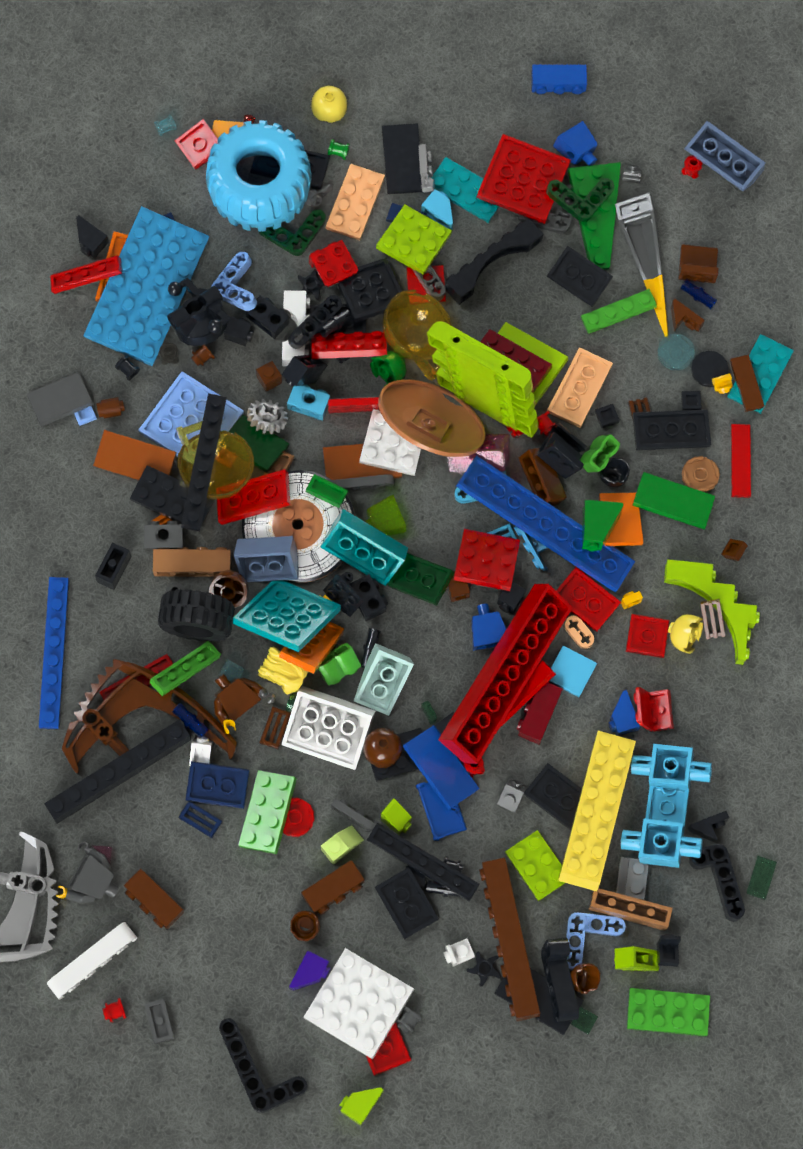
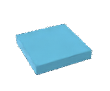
M562 646L551 667L556 675L548 682L580 697L597 663Z

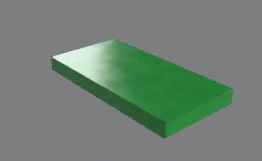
M643 472L632 506L705 530L715 496Z

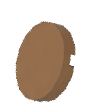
M703 456L689 459L682 470V481L685 486L705 493L717 485L720 476L716 463Z

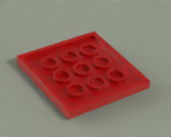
M502 134L476 198L545 224L554 200L547 195L546 188L552 180L563 181L571 160ZM557 187L552 188V191H553V192H555L556 190H558Z

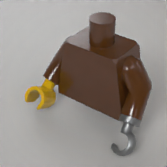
M223 673L215 679V682L221 688L214 694L216 697L214 700L215 715L221 724L224 725V730L227 734H229L227 727L233 726L236 730L234 721L258 703L261 698L267 699L269 696H272L268 704L273 703L275 700L273 693H267V690L261 685L247 678H234L232 681H229Z

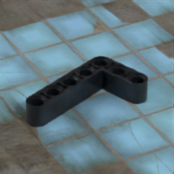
M230 1018L221 1021L219 1025L220 1033L251 1105L257 1113H266L306 1093L308 1088L307 1081L301 1076L293 1077L265 1090L237 1023ZM226 1024L234 1025V1031L227 1034L223 1031V1027ZM235 1042L241 1043V1051L233 1052L231 1050L232 1044ZM248 1061L251 1066L249 1070L242 1071L239 1068L240 1063ZM252 1079L259 1082L255 1090H250L247 1087L248 1082ZM296 1081L303 1082L304 1089L297 1092L293 1089V1084ZM277 1090H283L286 1095L284 1099L277 1100L274 1097V1093ZM259 1098H264L267 1101V1105L263 1109H259L255 1105Z

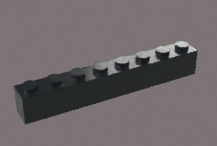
M177 720L44 804L56 824L191 741L190 735L181 721Z

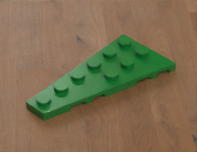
M621 162L569 168L567 171L571 190L582 199L589 194L601 179L609 178L614 183V190L592 217L585 222L579 221L587 259L603 270H609L616 214L615 204L617 203ZM607 185L603 186V188L600 191L601 194L605 191V189H608ZM596 196L590 197L592 203H599V199ZM583 210L581 214L584 215L587 211Z

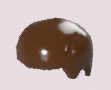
M300 911L291 920V933L299 941H310L319 933L320 921L313 912ZM301 927L307 928L309 930H302Z
M581 963L576 965L571 971L570 975L574 991L580 994H588L589 991H595L598 988L600 972L594 964Z

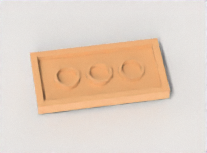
M350 164L326 224V229L361 240L385 175Z
M579 347L547 411L551 415L581 428L613 363Z

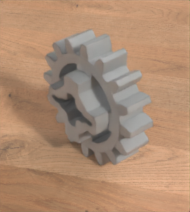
M262 399L261 402L255 400L254 404H250L246 416H248L247 421L251 422L250 426H256V431L261 429L264 434L266 431L273 434V431L279 433L280 429L284 430L288 421V412L284 411V407H278V402L273 404L272 400L266 402Z

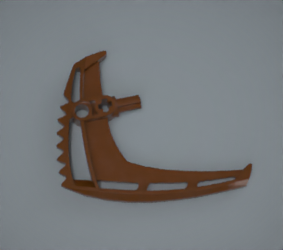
M113 659V667H105L107 675H98L99 683H91L93 692H85L87 701L79 702L82 710L74 712L78 720L69 723L62 745V750L76 774L79 773L77 764L98 739L105 746L109 745L118 756H121L129 751V749L117 737L118 733L112 726L128 713L144 706L161 710L191 726L225 750L230 760L234 756L237 742L230 734L225 732L224 727L206 709L177 686L164 696H161L160 693L136 680L141 675L151 680L157 673L134 663ZM118 669L130 676L96 710L88 709L99 690ZM174 694L197 711V718H194L184 709L171 701L172 695ZM90 714H95L97 720L94 723H88L87 717ZM204 720H207L227 743L221 741L204 725ZM80 722H83V727L76 735L70 747L67 748V744L75 728ZM109 729V736L105 737L104 735L103 737H101V730Z

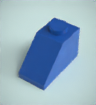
M627 690L622 692L611 715L610 722H608L610 731L612 733L615 732L616 736H622L637 731L640 728L636 721V713Z

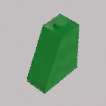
M585 500L582 522V549L589 551L602 550L621 516L623 503Z

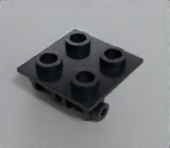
M345 572L341 576L337 573L323 591L331 600L341 605L340 610L351 617L365 600L349 585L353 581V574L351 572Z

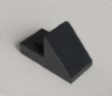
M727 811L690 824L688 827L689 832L715 843L717 837L713 826L715 829L725 826L729 815Z

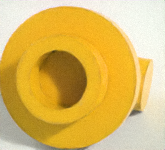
M730 373L712 379L714 390L719 391V394L728 393L733 387Z

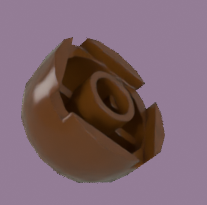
M221 571L212 580L209 593L228 599L235 608L243 605L247 599L248 584L246 579L236 571Z
M378 728L366 737L363 753L366 760L375 765V767L388 768L399 760L402 754V742L394 731L388 728Z

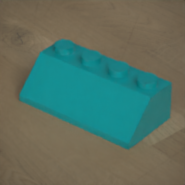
M344 509L333 522L320 548L364 574H370L371 578H375L376 581L384 586L387 585L405 561L408 547Z

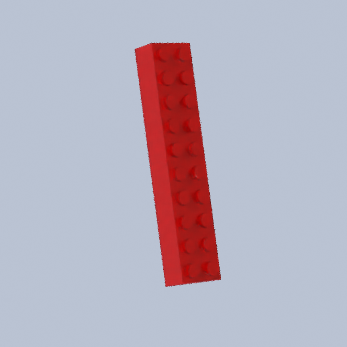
M534 584L438 739L463 763L478 764L573 608L550 584Z

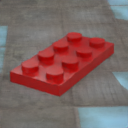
M338 332L329 334L327 337H322L321 333H318L311 338L312 359L387 355L386 332H354L351 334Z
M286 469L216 489L218 522L221 525L291 505L289 473Z

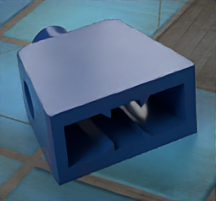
M583 121L559 135L553 145L565 158L570 159L572 164L576 165L584 160L588 166H592L597 161V158L593 155L597 142Z
M487 603L477 606L479 615L473 616L471 621L473 651L496 647L506 631L500 613H490Z

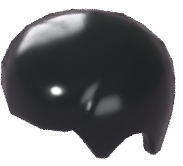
M612 458L606 467L600 471V478L609 487H620L627 482L630 467L623 459Z

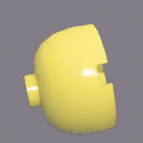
M325 86L315 92L312 98L311 109L318 120L333 123L344 117L347 110V99L339 88Z
M686 614L678 617L675 622H671L668 632L670 633L672 645L682 652L691 654L695 650L691 648L696 639L699 641L702 635L703 623L700 621L703 618Z

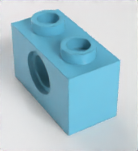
M308 385L293 386L287 402V409L323 421L328 409L330 395L321 389H311ZM307 398L314 399V402L306 403L305 400Z

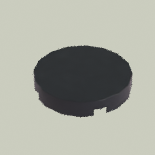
M703 351L696 355L692 361L691 374L700 385L714 387L712 379L728 374V364L723 355L718 352Z

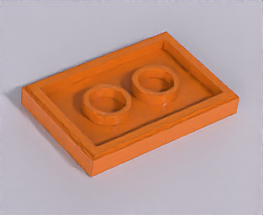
M636 493L599 494V501L623 503L621 516L609 535L605 546L643 545L639 507L632 506Z

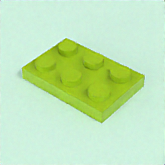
M538 830L505 851V854L538 902L565 884V882L558 881L562 865Z

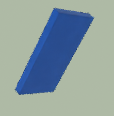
M433 725L407 742L403 748L447 809L450 810L480 788L459 759L438 740L441 735Z

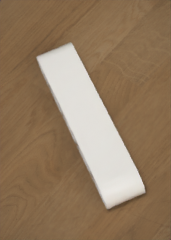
M126 922L121 923L47 982V985L59 1000L62 999L65 993H70L79 986L80 981L86 980L93 975L99 966L103 967L112 960L111 957L113 955H118L127 948V944L131 941L134 942L137 936Z

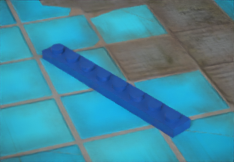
M49 577L39 728L59 729L69 578Z

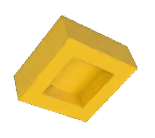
M640 591L626 593L621 600V605L625 610L641 603L643 597Z

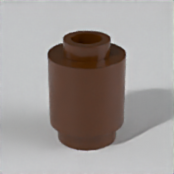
M118 397L104 399L96 403L99 418L104 417L106 419L122 416L121 412L125 411L123 400L119 401Z

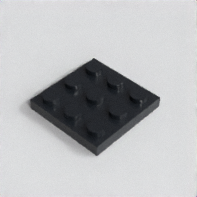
M387 258L357 267L358 272L337 283L355 323L407 306V301Z

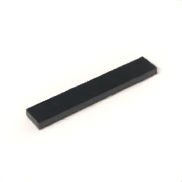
M379 823L375 825L367 838L368 842L469 902L480 885L478 882Z

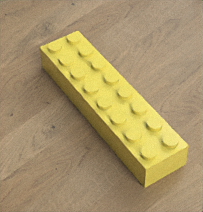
M602 731L597 732L558 881L593 891L598 890L636 741Z

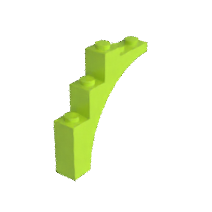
M667 559L664 583L678 585L691 590L707 601L720 599L722 617L731 633L735 648V664L743 665L745 660L749 659L750 649L746 648L747 641H750L751 630L748 628L753 629L755 624L759 623L760 613L756 612L757 605L736 603L738 591H735V585L714 583L716 571L713 570V564Z

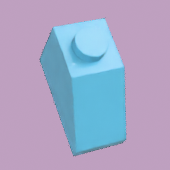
M434 189L423 202L421 212L427 213L430 219L452 230L453 219L450 199L444 192Z

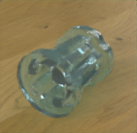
M168 115L166 119L159 122L154 121L155 129L160 137L163 136V133L170 130H177L171 115Z

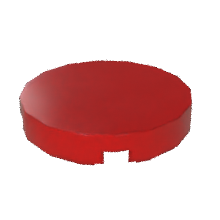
M292 798L283 833L291 837H300L312 828L314 811L305 800Z

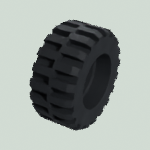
M189 589L170 590L162 596L158 625L160 629L171 635L190 640L209 642L226 640L231 635L235 608L228 599L222 598L219 595H213L212 593Z

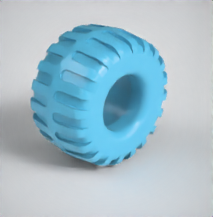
M259 120V124H251V121H246L239 128L237 125L231 127L228 134L223 133L218 138L217 144H213L207 161L206 184L212 203L217 207L218 213L223 218L227 217L229 223L234 226L241 224L244 230L251 231V228H258V232L266 231L267 227H273V230L280 228L282 222L289 223L294 219L295 213L299 214L309 194L311 168L304 146L299 139L295 138L293 132L288 129L283 131L282 126L274 123L273 126L268 125L265 120ZM268 156L275 158L279 162L280 171L277 177L268 184L251 185L239 177L236 170L237 164L240 160L247 157Z

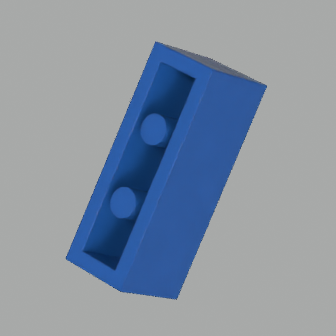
M532 65V92L537 94H545L546 92L581 94L586 92L587 67L586 65Z

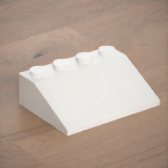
M302 686L298 690L282 745L356 770L364 747V741L368 736L376 711Z

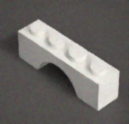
M284 290L283 309L296 322L297 327L309 316L306 315V309H310V298H307L306 291ZM301 333L295 338V342L300 341L304 335ZM288 340L282 342V366H288L294 356L309 355V350L305 349V345L300 349H294L289 345Z

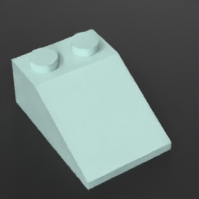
M375 643L364 668L354 702L389 716L414 665L411 658Z

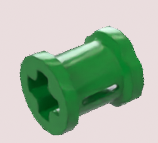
M332 139L328 155H337L346 160L350 144L347 143L345 145Z

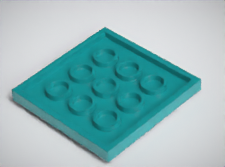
M271 581L233 617V624L299 652L340 612L341 605L286 581Z

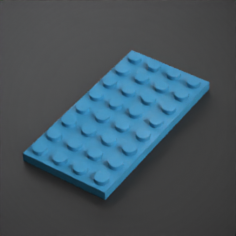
M141 206L119 255L121 258L122 274L108 279L83 337L153 366L171 326L167 315L178 309L186 291V288L183 287L180 295L172 296L168 292V285L171 282L179 283L185 278L191 280L209 236Z

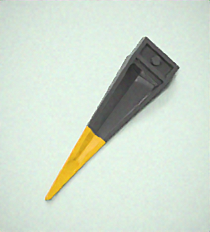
M647 193L616 203L615 207L619 223L646 289H650L657 304L654 309L664 336L668 338L657 215L652 195Z

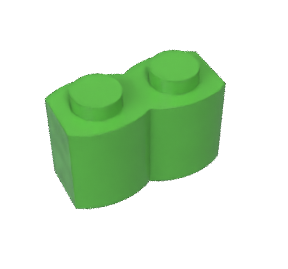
M611 434L595 438L590 446V450L586 451L580 459L584 464L583 468L588 473L603 470L608 464L609 457H612L618 451L620 443Z
M345 643L329 653L318 667V670L327 685H335L345 675L356 673L361 664L352 647Z

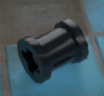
M127 356L122 357L115 365L117 370L120 369L126 375L128 381L140 371V368L138 366L135 367Z

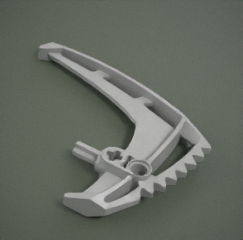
M19 832V835L25 840L21 872L11 871L10 874L0 872V884L6 885L7 889L16 891L12 907L0 925V946L22 945L20 952L0 953V963L32 958L53 949L49 942L55 939V936L50 931L57 928V925L52 920L58 917V914L53 909L59 904L53 900L58 891L51 889L57 882L50 878L55 871L51 855L46 843L24 832ZM42 849H45L47 876L44 878L41 877ZM18 878H20L23 881V883L19 884V886H17L14 883V881L18 880ZM36 882L43 883V887L39 891L33 890ZM47 892L48 911L44 941L39 944H29L36 919L39 898Z

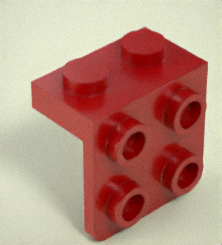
M343 240L332 242L327 247L321 250L318 249L309 255L310 266L316 268L326 287H330L358 272V268Z
M636 687L634 702L637 705V712L635 714L637 723L651 732L674 729L670 690L648 692L641 687Z

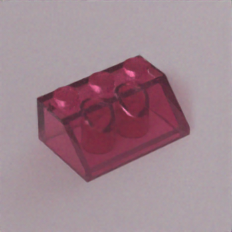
M485 434V440L476 453L464 457L447 456L449 472L465 473L476 455L499 471H505L509 463L510 434Z

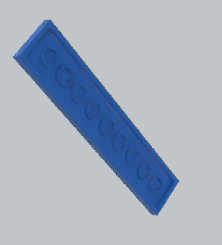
M477 455L456 485V487L615 593L635 563L633 559L613 546H605L604 544L601 551L582 549V525Z

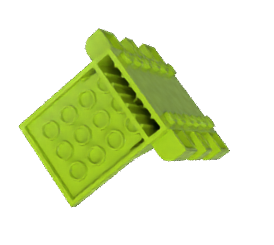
M439 321L434 323L427 332L429 345L437 349L432 355L433 363L440 366L436 372L438 385L451 391L458 399L508 428L511 427L516 432L519 430L532 438L539 427L537 412L534 408L568 361V356L511 324L504 323L498 334L552 364V369L533 394L531 372L527 368L445 322Z

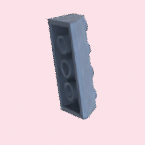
M708 121L705 122L685 147L687 152L741 191H745L750 187L765 168L763 160Z

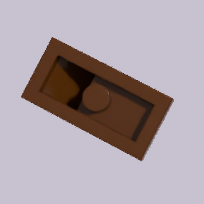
M677 299L673 300L671 313L674 332L683 321L690 330L695 329L699 332L705 320Z

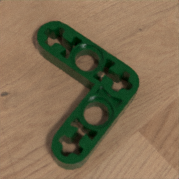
M603 178L582 199L559 180H552L546 188V193L577 220L585 222L592 217L614 190V183L609 178ZM607 185L608 189H605V191L601 194V189L603 188V186ZM557 187L558 190H556L555 192H553V191H552V188ZM596 196L599 199V203H592L590 197ZM571 197L574 200V204L568 205L565 202V198ZM586 210V214L582 215L581 211Z
M321 210L312 211L295 235L283 227L277 228L276 231L275 229L273 230V227H270V230L259 233L292 255L300 256L306 251L325 225L326 215ZM314 216H321V221L318 220L314 227L312 225L314 223ZM309 229L313 234L310 237H305L302 232ZM284 234L287 236V239L280 242L277 240V236ZM300 239H302L303 241L300 244L301 249L297 248L296 250H294V245H298Z

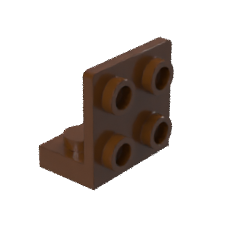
M682 245L678 280L715 284L718 276V249Z

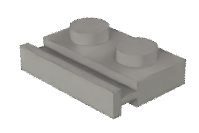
M620 857L616 893L644 900L649 864H642L639 859Z

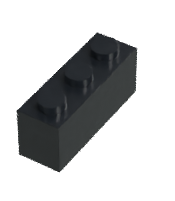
M312 354L294 356L282 373V376L286 378L285 381L291 386L314 384L328 365L320 359H312Z

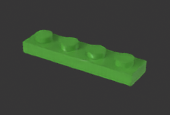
M650 289L581 315V319L588 334L654 309L657 304Z
M207 641L151 678L150 683L161 696H164L218 660L221 654Z

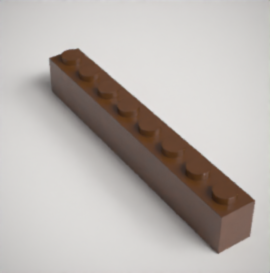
M500 858L482 862L483 868L479 869L481 880H485L487 888H483L485 899H490L491 907H488L490 919L494 918L495 921L492 931L494 938H498L500 944L496 946L498 958L502 957L504 965H500L502 976L507 977L508 980L505 990L507 997L511 996L513 1003L509 1005L511 1017L515 1016L516 1021L540 1017L506 859Z

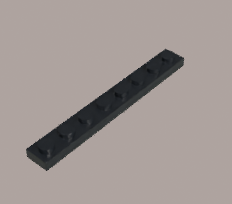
M208 393L181 528L200 532L227 397Z

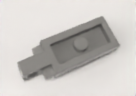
M422 144L419 146L423 193L433 192L435 183L430 178L433 176V168L430 165L432 153L427 150L426 144Z

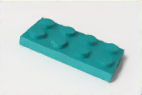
M447 157L444 158L431 177L435 183L434 189L444 192L452 203L487 223L490 222L499 206L476 198L483 182L482 177Z
M760 334L749 357L765 407L794 350ZM735 381L728 394V398L743 405ZM764 408L757 409L754 411L761 414Z

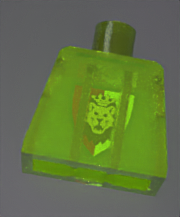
M390 495L367 509L366 515L368 519L364 520V522L384 534L390 536L406 532L407 526L394 495Z

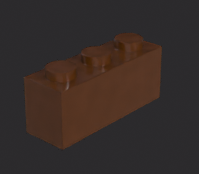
M540 448L529 449L518 458L532 492L550 505L556 506L567 498L559 477L553 468L537 456Z
M351 860L302 891L301 895L314 914L319 913V915H322L330 909L329 905L334 902L339 904L346 899L345 895L351 891L354 894L361 890L365 880Z
M142 869L124 885L127 890L125 894L132 901L136 899L140 903L138 907L146 915L150 912L155 917L153 919L154 923L160 928L164 926L168 930L184 913L183 909Z

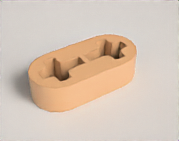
M568 617L564 625L567 633L580 648H590L594 643L592 632L579 617ZM570 621L578 623L576 626L579 630L578 632L574 627L569 628ZM580 634L585 638L590 637L589 644L581 642L582 636Z

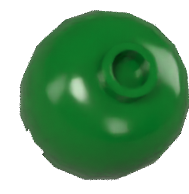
M388 350L387 355L374 356L371 359L373 361L370 363V368L376 378L380 376L387 384L397 380H404L407 368L405 359L401 355Z

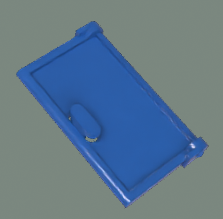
M429 782L416 785L434 841L467 830L459 804L448 810Z

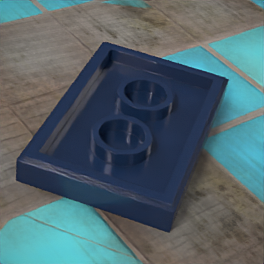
M191 761L185 800L244 809L250 769Z

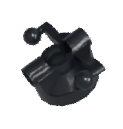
M188 278L179 283L171 282L168 285L170 295H180L182 288L185 287L192 296L181 307L167 315L168 321L175 329L179 340L191 346L207 345L216 341L224 333L227 323L231 321L229 315L223 310V297L220 291L215 286L209 289L197 288Z

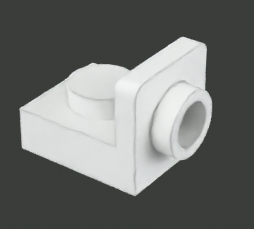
M207 737L193 739L189 766L191 761L210 764L213 741H210Z
M467 938L455 944L445 946L446 951L443 952L447 963L451 962L453 967L475 958Z

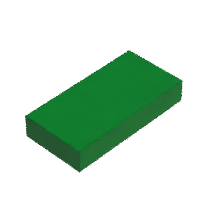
M315 474L305 491L339 509L348 494V490Z

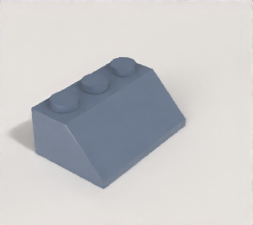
M293 536L237 539L234 558L239 573L247 582L298 580V554Z

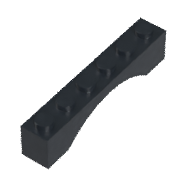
M530 219L525 222L521 221L511 233H505L499 242L492 243L483 254L479 253L470 264L466 263L457 274L450 275L446 279L445 291L458 305L462 304L473 295L478 277L488 265L498 258L509 254L529 252L542 242L544 234Z

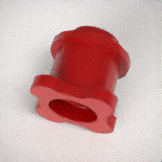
M692 155L685 159V167L681 172L683 175H689L696 179L698 178V172L702 169V162Z
M549 411L537 417L538 428L541 431L540 435L545 434L547 436L551 428L556 424L549 418Z
M482 758L478 762L477 767H472L471 763H463V766L472 778L477 774L482 775L485 771Z
M120 998L117 999V1002L108 1005L105 1003L106 1007L102 1008L105 1020L110 1019V1022H113L112 1020L120 1017L126 1018Z

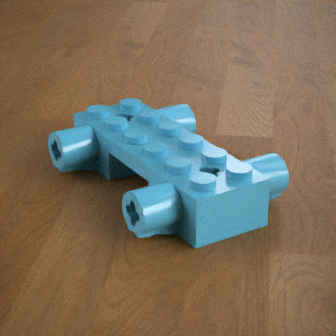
M653 744L652 757L633 755L631 774L649 776L650 787L642 832L623 830L621 849L639 851L638 857L642 864L680 868L681 856L701 858L703 839L685 837L684 830L691 781L710 783L712 763L693 761V748ZM670 766H674L673 770H668ZM660 841L665 842L662 846L659 845Z

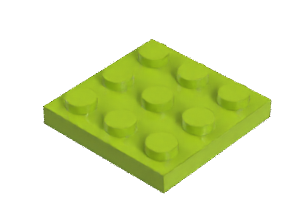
M404 204L376 244V249L424 275L451 236L452 230Z

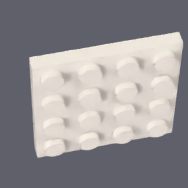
M345 948L304 1015V1019L373 1060L412 995L414 988Z

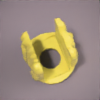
M270 647L263 666H260L258 670V676L282 686L284 693L287 695L298 692L308 671L279 658L280 650L276 647Z

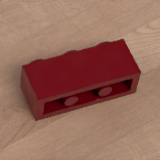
M547 682L534 695L532 702H527L524 712L527 713L524 720L520 719L517 726L519 737L540 745L563 688Z

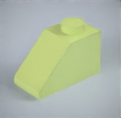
M351 825L336 833L322 844L321 851L334 865L361 844L364 839Z

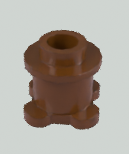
M201 345L198 350L191 352L193 354L191 359L197 366L200 364L204 366V363L210 358L215 359L206 345Z

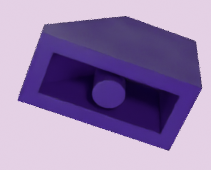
M307 951L289 985V989L294 991L318 983L322 978L326 979L331 969L328 967L329 961Z

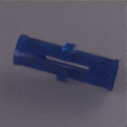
M686 279L685 285L682 284L680 289L694 297L693 300L700 301L711 310L713 304H716L717 299L704 292L702 287L699 288Z
M181 703L173 709L172 713L185 723L184 726L186 728L189 727L199 738H202L208 732L209 728L197 719V715L189 712Z

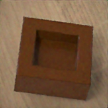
M730 539L721 555L726 559L739 561L748 545L744 541Z

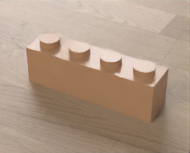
M187 547L153 549L154 576L215 577L221 571L231 570V550H227L225 547H217L216 550H208L206 547H198L196 549H189Z
M598 888L597 891L592 893L588 910L666 931L673 908Z

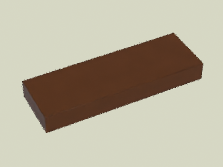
M749 355L731 358L730 364L745 412L764 408Z

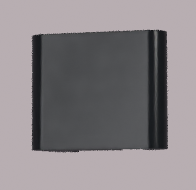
M557 422L551 428L537 452V456L566 479L580 471L584 466L580 461L582 457L580 452L581 450H586L587 446L562 424Z

